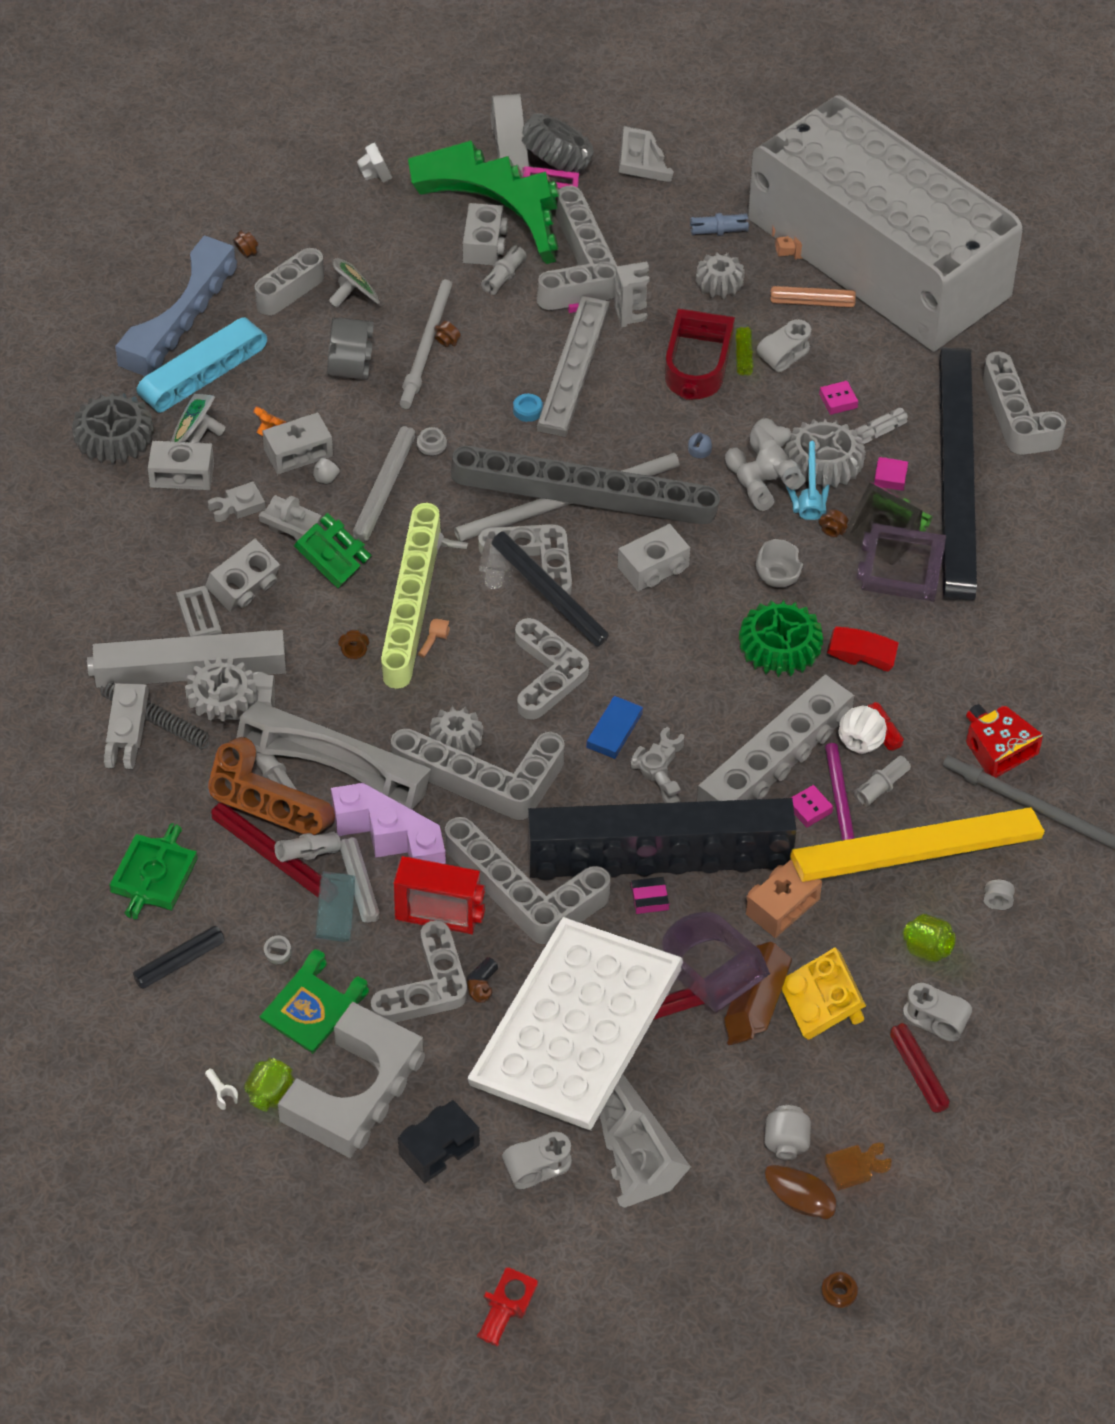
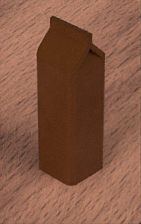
M773 942L751 947L725 1016V1026L729 1037L728 1045L751 1040L754 1034L767 1031L792 962V958Z

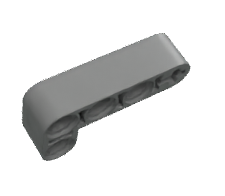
M520 94L492 96L491 126L496 140L497 157L499 159L509 156L514 165H519L523 178L522 167H529L527 147L522 142L524 120Z
M992 352L987 355L982 378L983 384L1008 448L1016 454H1030L1058 449L1062 444L1066 426L1064 416L1054 411L1033 414L1010 356L1003 352Z

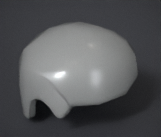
M772 539L764 542L756 560V570L762 581H765L766 584L772 587L780 588L796 583L803 567V563L798 558V548L786 540Z

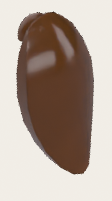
M778 1165L766 1167V1180L783 1204L798 1213L811 1217L830 1219L834 1216L836 1212L835 1195L821 1179L812 1174Z

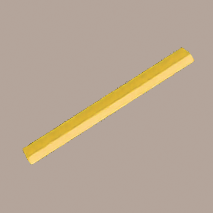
M1032 807L793 849L790 858L801 881L805 882L1042 839L1044 829Z

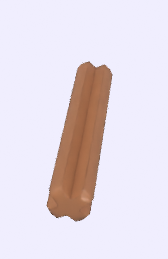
M773 286L770 299L772 303L854 307L856 294L854 290Z

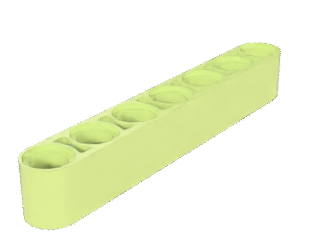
M431 503L418 504L412 511L381 657L383 681L387 686L395 689L407 686L412 677L437 554L440 516L437 506Z

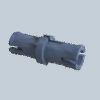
M716 213L712 217H691V235L717 233V236H721L724 232H748L749 222H746L748 215L744 213L723 216L722 213Z

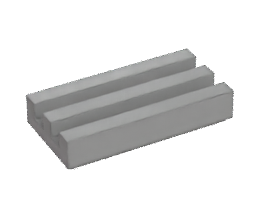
M205 586L176 592L189 637L222 634L208 589ZM197 595H202L212 628L207 629L196 597ZM190 597L200 631H195L185 598Z

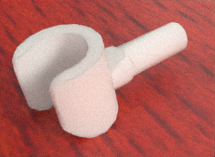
M208 1069L205 1074L217 1092L218 1107L223 1110L226 1109V1104L222 1099L226 1095L231 1096L237 1104V1090L231 1085L222 1084L213 1069Z

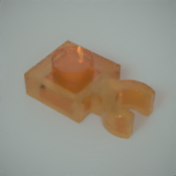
M875 1143L864 1153L861 1152L859 1145L826 1154L825 1164L838 1191L871 1181V1171L884 1173L891 1168V1158L878 1160L875 1157L884 1153V1143Z

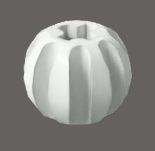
M862 705L851 708L841 718L838 731L841 741L849 750L864 754L875 751L884 742L887 727L885 719L876 709Z

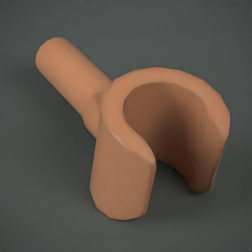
M433 619L431 621L429 635L418 652L419 656L423 658L426 656L437 637L447 639L450 631L449 621L442 619Z

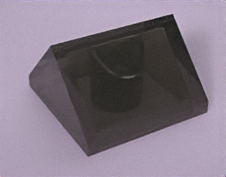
M869 482L842 536L895 565L919 538L923 510Z

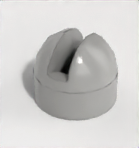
M320 458L313 469L315 480L321 484L331 483L340 473L339 468L326 458Z
M276 935L266 941L264 953L268 961L275 965H282L291 957L292 948L287 938ZM271 950H274V951H276V952H281V953H285V954L282 956V955L272 954V953H270V952H271Z

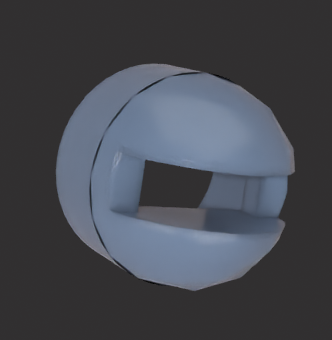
M699 432L693 434L688 442L689 454L695 458H705L710 455L712 451L710 437Z

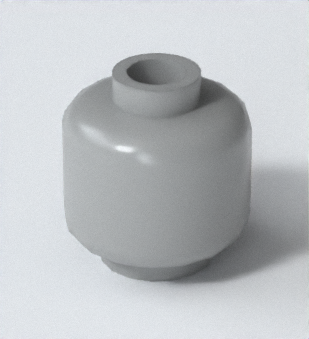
M782 1105L768 1115L764 1142L768 1150L776 1153L777 1158L793 1160L797 1158V1155L808 1150L811 1137V1120L808 1115L803 1113L800 1107Z

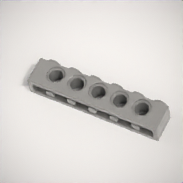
M824 675L698 785L697 802L762 799L768 793L773 783L777 780H784L789 774L791 767L798 761L804 762L818 743L824 744L831 737L833 730L839 726L841 718L853 708L854 695L830 677Z

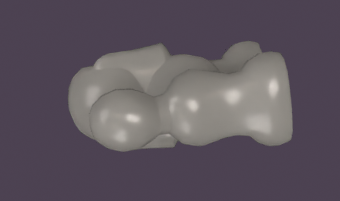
M769 418L758 420L750 433V445L757 453L755 461L746 463L744 452L736 447L728 449L725 454L728 469L737 474L739 482L747 488L750 501L760 511L768 510L774 504V498L764 484L766 480L780 477L791 490L798 489L805 482L803 471L800 470L799 465L792 459L787 460V455L782 449L791 438L790 429L777 426Z

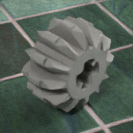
M716 252L714 257L706 255L705 259L699 261L697 266V286L701 287L702 294L710 293L712 299L716 295H720L724 300L727 294L735 297L737 290H741L744 283L745 271L743 265L740 264L738 257L730 258L729 253L720 255Z
M452 705L450 712L440 710L438 717L432 718L429 732L430 738L472 756L475 748H480L482 744V722L478 721L476 712L468 714L466 706L462 710L456 711Z

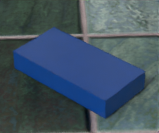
M614 696L589 736L586 748L616 759L643 714V707Z

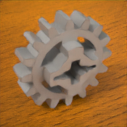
M217 657L214 664L204 660V668L195 666L193 668L194 675L187 676L188 685L185 686L186 698H188L190 708L196 707V714L198 716L206 712L208 720H212L215 715H219L220 720L225 721L227 714L237 718V710L240 709L245 712L248 710V703H254V692H256L255 680H253L251 670L245 671V664L243 662L235 666L233 658H229L226 663H222L221 658Z

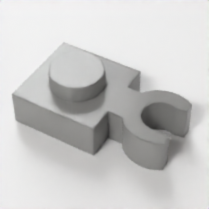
M254 481L226 490V498L215 497L208 501V509L210 511L221 509L214 512V520L216 522L226 520L229 514L235 513L237 519L266 509L265 501Z

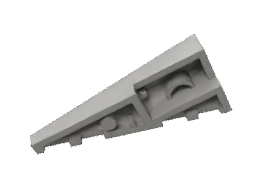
M622 1074L600 1113V1120L606 1148L613 1150L616 1167L611 1169L612 1176L615 1180L620 1181L622 1195L617 1200L621 1207L626 1208L671 1191L691 1166L627 1078Z

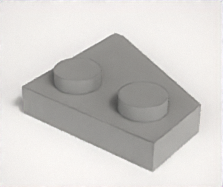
M624 126L621 136L618 173L671 182L673 170L672 168L667 169L664 164V154L656 145V140L651 131Z

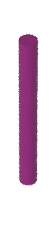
M829 743L825 746L841 838L842 841L855 839L838 745L836 743Z

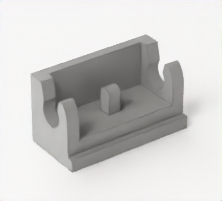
M647 262L616 267L614 308L621 327L647 319V313L639 315L632 313L634 310L647 308L646 293L647 284L649 283V276H647L649 266Z

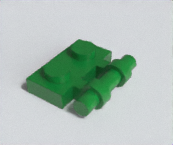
M327 513L319 521L327 530L325 531L320 525L315 523L297 540L294 547L332 584L339 588L361 566L353 557L356 556L364 564L372 555L364 548L365 544L359 538L356 540L344 529L345 525L339 519L336 521ZM336 537L347 549L345 550L333 538Z

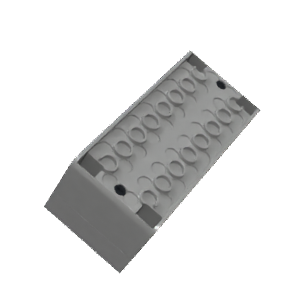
M840 95L834 96L754 149L748 219L770 235H772L773 225L775 228L774 238L789 236L794 240L795 236L802 243V258L845 289L854 290L856 297L933 352L1012 296L1022 236V225L1018 217Z

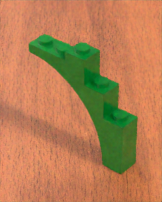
M472 140L408 158L412 184L420 195L440 191H464L496 200L514 211L528 225L535 238L538 252L545 264L557 262L555 251L559 250L555 234H551L550 226L554 225L550 210L558 209L556 198L560 197L556 181H551L546 172L522 178L519 165H514L509 156L485 162L482 150H477Z

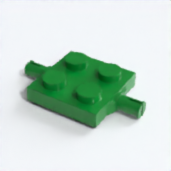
M170 823L163 838H149L135 834L109 884L111 893L131 899L129 906L125 910V915L128 918L138 919L144 904H151L172 911L198 859L197 851L183 848L176 843L179 834L182 832V828L178 824L174 827V823Z

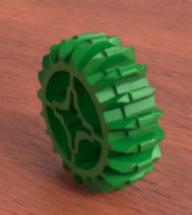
M783 599L780 604H775L770 600L768 606L759 603L756 610L750 609L747 617H744L741 623L738 639L740 640L741 653L745 654L746 662H753L754 669L764 667L766 675L773 670L776 671L778 677L782 671H786L791 677L795 669L803 673L806 666H813L815 659H818L821 654L824 637L822 636L821 623L817 622L816 614H809L807 607L799 609L796 602L792 605H787Z

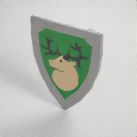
M340 258L333 260L334 269L342 275L338 279L340 288L329 299L335 307H338L355 287L359 288L374 302L379 303L376 292L351 263Z
M194 393L179 419L171 442H185L186 439L189 443L199 442L207 429L218 436L222 435L225 426L206 414L215 396Z

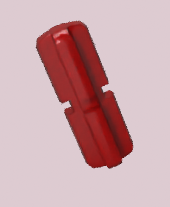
M874 702L867 705L872 709H876L885 719L887 730L883 743L887 749L894 751L901 748L904 738L893 722H889L891 719L881 704Z

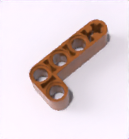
M238 737L222 744L218 748L208 784L211 796L217 801L302 834L311 833L316 835L333 824L335 814L334 808L330 803L252 773L256 748L248 738ZM233 748L238 751L240 760L234 757ZM225 778L230 781L232 790L226 786ZM254 789L259 792L261 802L255 798ZM283 800L288 803L290 813L283 808Z

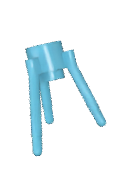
M814 441L809 442V488L803 490L798 498L795 490H791L786 486L793 503V512L799 513V516L805 520H816L826 513V502L830 485L827 484L825 489H822L821 494L816 490Z

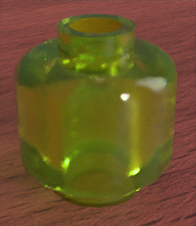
M924 913L918 915L913 921H909L903 932V938L906 940V947L909 953L932 962L948 957L956 941V935L949 922Z
M268 1057L267 1061L256 1062L244 1084L245 1092L251 1097L249 1103L267 1112L269 1107L278 1108V1103L295 1081V1078L291 1075L293 1069L271 1057Z

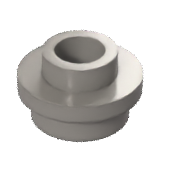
M435 427L422 430L417 438L418 449L426 455L440 454L447 446L445 435L440 429Z

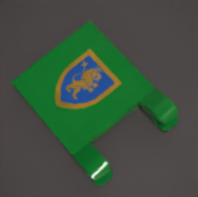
M314 949L309 954L302 968L259 1016L262 1021L312 1054L334 1031V1026L352 1002L358 1004L369 994V989L366 987L368 982L359 976L353 979L345 994L340 993L317 978L316 975L327 965L325 954L318 949Z

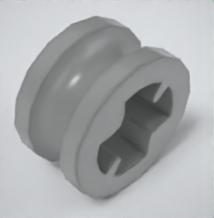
M999 879L989 881L986 884V894L984 895L986 906L999 910H1006L1013 906L1014 885Z

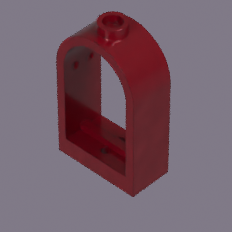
M678 308L666 353L665 382L673 393L687 400L703 399L712 396L721 388L734 337L735 317ZM680 337L722 343V350L716 368L707 374L698 376L688 375L679 371L674 366V360Z

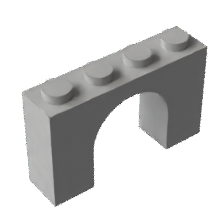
M354 1002L350 1004L334 1026L335 1044L370 1062L379 1074L375 1083L359 1095L343 1098L329 1095L296 1078L278 1103L280 1122L349 1158L352 1157L357 1148L361 1150L365 1147L370 1138V1130L373 1125L384 1120L389 1110L390 1101L394 1096L399 1097L403 1093L407 1084V1077L412 1070L418 1071L425 1059L423 1037Z

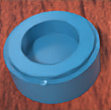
M522 394L514 400L513 413L516 418L525 422L535 421L540 418L543 402L538 396Z

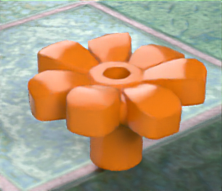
M258 406L253 410L262 422L257 430V433L262 436V430L286 423L283 419L267 413L266 410Z

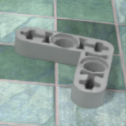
M550 524L495 527L481 531L478 537V549L483 556L489 558L504 557L495 547L489 545V541L493 540L501 531L506 532L514 541L518 538L529 539L531 541L529 544L519 546L529 556L540 555L541 568L553 579L560 577V586L571 595L572 577L567 534L561 526ZM550 537H555L556 548H551ZM558 559L564 564L560 567H552L547 563L550 560Z
M527 618L516 624V643L549 669L520 692L517 699V709L522 717L537 719L588 677L589 661L584 654L541 622ZM552 646L558 648L560 652L556 655H548L544 652V649ZM554 681L560 683L562 687L553 691L547 689L545 685L548 682Z
M438 920L427 922L420 931L421 946L431 979L377 992L371 999L372 1012L395 1023L456 1009L466 1002L467 983L451 931L444 922ZM437 933V936L440 937L441 948L436 949L435 941L431 934ZM447 959L453 963V966L448 970H439L435 967V963L438 960ZM451 979L453 989L457 992L456 996H451L447 992V981ZM416 994H423L429 1000L426 1004L417 1006L411 1003L410 998ZM400 998H404L405 1008H401ZM388 1003L391 1010L385 1011L381 1004Z

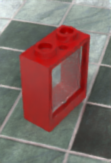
M401 856L394 880L395 920L420 925L438 920L448 925L451 931L473 935L476 923H482L485 913V904L482 903L485 885L480 884V871Z

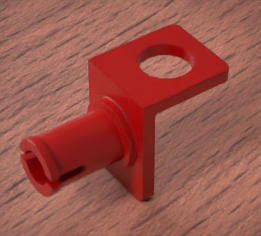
M507 1267L494 1294L486 1291L483 1296L491 1309L477 1337L487 1343L498 1346L510 1317L523 1318L538 1286V1281ZM518 1280L524 1283L525 1294L519 1300H510L505 1294L506 1286L509 1282Z

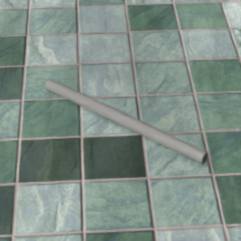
M672 453L622 471L654 476L677 468L680 464L677 455ZM540 498L455 527V535L458 541H464L479 536L481 531L487 528L505 527L572 503Z

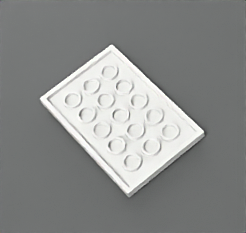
M563 917L467 1078L470 1086L591 1131L683 968L682 958Z

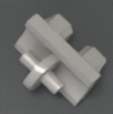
M274 495L269 506L259 514V521L269 525V530L278 534L288 533L294 536L296 542L315 523L320 525L319 521L322 519V515L299 506V499L294 496H289L285 500Z

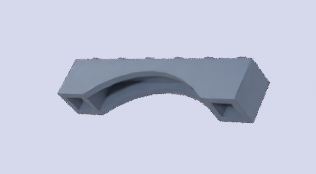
M205 235L190 252L191 277L181 298L158 317L129 328L115 346L118 366L143 376H147L155 368L161 367L164 357L169 350L175 349L180 336L184 331L190 330L195 317L199 312H203L206 309L208 301L213 294L219 293L228 275L231 276L235 272L237 260L235 259L234 246Z

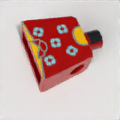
M977 704L967 712L966 718L971 722V725L969 726L966 742L982 768L985 769V773L997 778L1039 754L1043 734L1009 707L1001 706L988 713L980 704Z

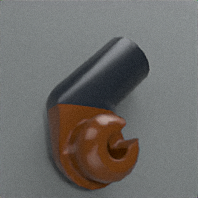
M486 957L468 975L466 980L470 997L479 1003L486 1002L491 997L492 988H489L488 979L499 969L498 964L490 957Z

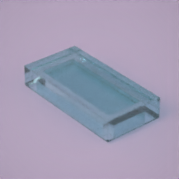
M322 872L315 938L342 942L349 941L355 887L354 875Z

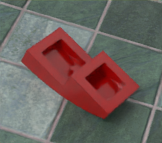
M835 626L827 653L851 665H856L862 660L883 671L889 672L894 666L899 642L869 631Z

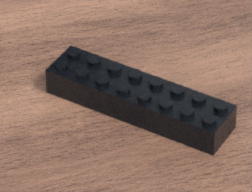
M793 798L528 808L530 878H540L543 880H549L554 877H575L585 869L594 866L605 869L610 877H616L621 874L648 876L653 873H672L678 875L696 871L715 873L721 870H737L740 872H747L752 869L774 870L777 866H784L791 860V852L795 847L797 830Z

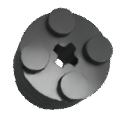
M332 317L327 375L368 380L369 362H365V360H371L372 343L367 338L372 339L374 321Z

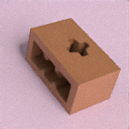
M790 860L784 866H777L772 871L769 879L762 885L757 884L750 890L746 898V915L776 938L820 900L822 881L816 879L802 882L792 860Z

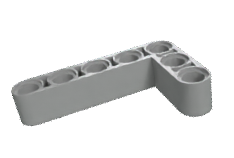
M564 186L559 189L560 197H557L558 209H556V218L579 266L546 271L539 276L537 304L547 310L566 308L570 304L579 303L581 296L604 301L615 297L617 264L582 191L574 186Z
M400 729L391 738V751L393 754L431 768L428 782L516 820L528 818V808H536L564 765V740L560 735L553 732L543 733L536 739L514 774L411 729Z
M455 817L445 826V847L448 855L460 867L479 870L480 884L485 885V892L536 943L547 944L563 917L581 923L604 907L609 901L610 875L601 867L594 866L585 869L546 896L469 819Z

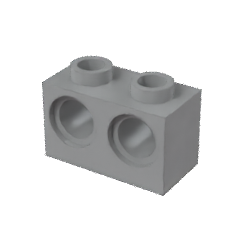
M469 203L463 239V263L494 265L498 260V255H504L505 238L501 237V234L507 235L508 218L503 217V206Z
M253 539L210 572L205 587L231 612L238 606L241 608L246 607L254 599V593L261 588L264 591L269 589L277 581L276 574L280 564L256 539ZM250 566H256L260 568L262 572H256L252 570ZM228 583L236 584L240 589H232L228 586Z

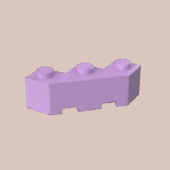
M364 783L331 788L332 807L335 814L334 821L339 836L370 831L375 857L408 852V856L411 858L446 864L440 825Z

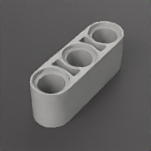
M315 248L303 249L260 278L255 284L257 310L264 315H274L319 285L324 279L322 253Z

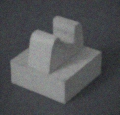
M375 142L366 146L367 154L357 161L365 180L380 177L382 182H386L392 179L390 171Z

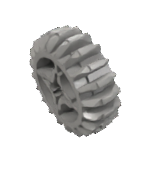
M813 419L810 425L802 422L800 428L793 429L791 438L784 448L787 460L792 459L799 465L800 470L803 471L805 482L809 481V442H815L816 484L822 485L824 489L827 484L837 488L839 482L847 485L850 479H856L857 474L863 468L866 453L863 439L857 436V430H849L848 424L840 426L837 420L829 423L826 419L823 422H817Z

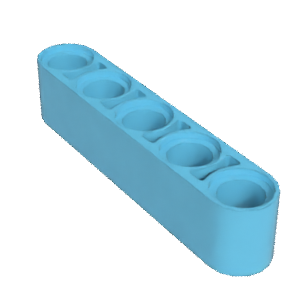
M242 317L145 376L139 382L136 392L155 411L159 413L164 412L260 352L267 343V335L246 317Z

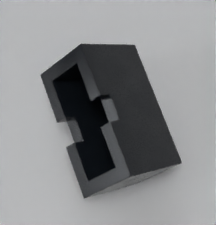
M454 1100L444 1106L434 1108L426 1119L417 1125L408 1126L398 1137L399 1156L424 1184L447 1169V1165L444 1162L454 1156L457 1160H460L480 1146L479 1127Z

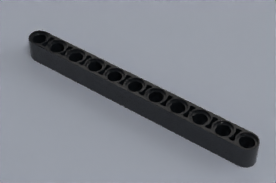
M941 347L939 386L943 599L974 601L977 589L971 349Z

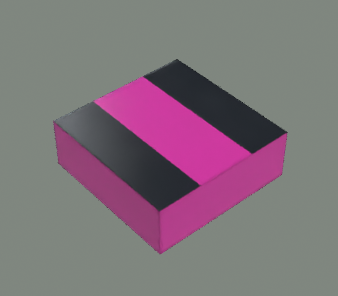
M664 877L631 880V891L636 914L669 910Z

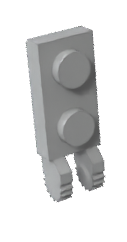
M115 683L104 754V765L106 768L115 767L118 747L125 748L123 756L125 768L133 769L135 766L137 750L141 746L149 688L146 684Z

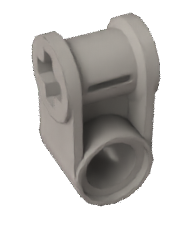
M800 319L790 321L773 334L766 336L759 343L756 350L757 355L777 372L784 371L792 363L809 352L810 344L808 338L811 335V326L806 321Z
M926 983L912 985L908 991V1002L904 1005L903 1009L904 1019L909 1024L929 1031L947 1041H957L960 1038L972 1013V1007L966 1000L950 995ZM924 993L927 994L925 1000L922 999ZM916 1010L919 1011L917 1017L914 1016Z
M550 1132L544 1136L515 1144L506 1149L502 1154V1158L515 1188L526 1189L535 1186L539 1182L566 1173L572 1163L570 1154L571 1142L563 1133Z

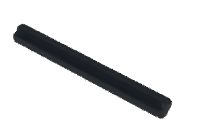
M501 531L493 538L492 546L595 646L599 647L607 640L609 633L506 532Z

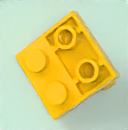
M836 947L786 976L782 991L806 1039H812L847 1017L850 1018L852 1024H859L865 1019L861 1009L866 1007V1004L841 952Z

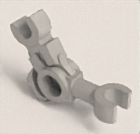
M666 727L661 731L659 745L653 743L648 752H646L644 747L639 746L631 760V768L640 769L645 778L657 782L665 803L680 802L676 794L680 793L681 789L676 781L669 779L667 767L675 758V752L683 748L684 735L680 734L677 739L670 740L668 739L670 728Z

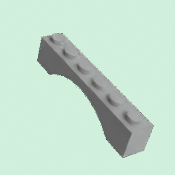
M256 701L240 717L236 738L246 737L251 740L255 745L256 752L264 755L299 757L334 767L411 810L426 794L431 768L259 701Z

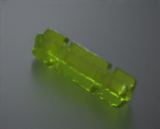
M740 326L736 329L737 373L741 376H749L753 373L752 330L748 326L745 328Z

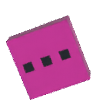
M848 381L820 387L819 395L830 415L858 408V399Z
M814 785L791 797L793 798L794 814L806 828L833 812V805Z

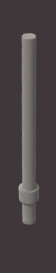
M444 279L440 284L410 374H407L402 385L404 391L399 403L404 409L411 407L415 394L420 390L422 384L421 375L434 340V335L436 334L434 327L435 325L439 326L452 288L450 280Z

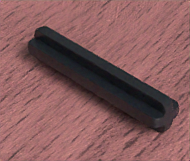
M212 926L133 972L135 982L141 989H144L223 944L225 940L222 931L218 926Z

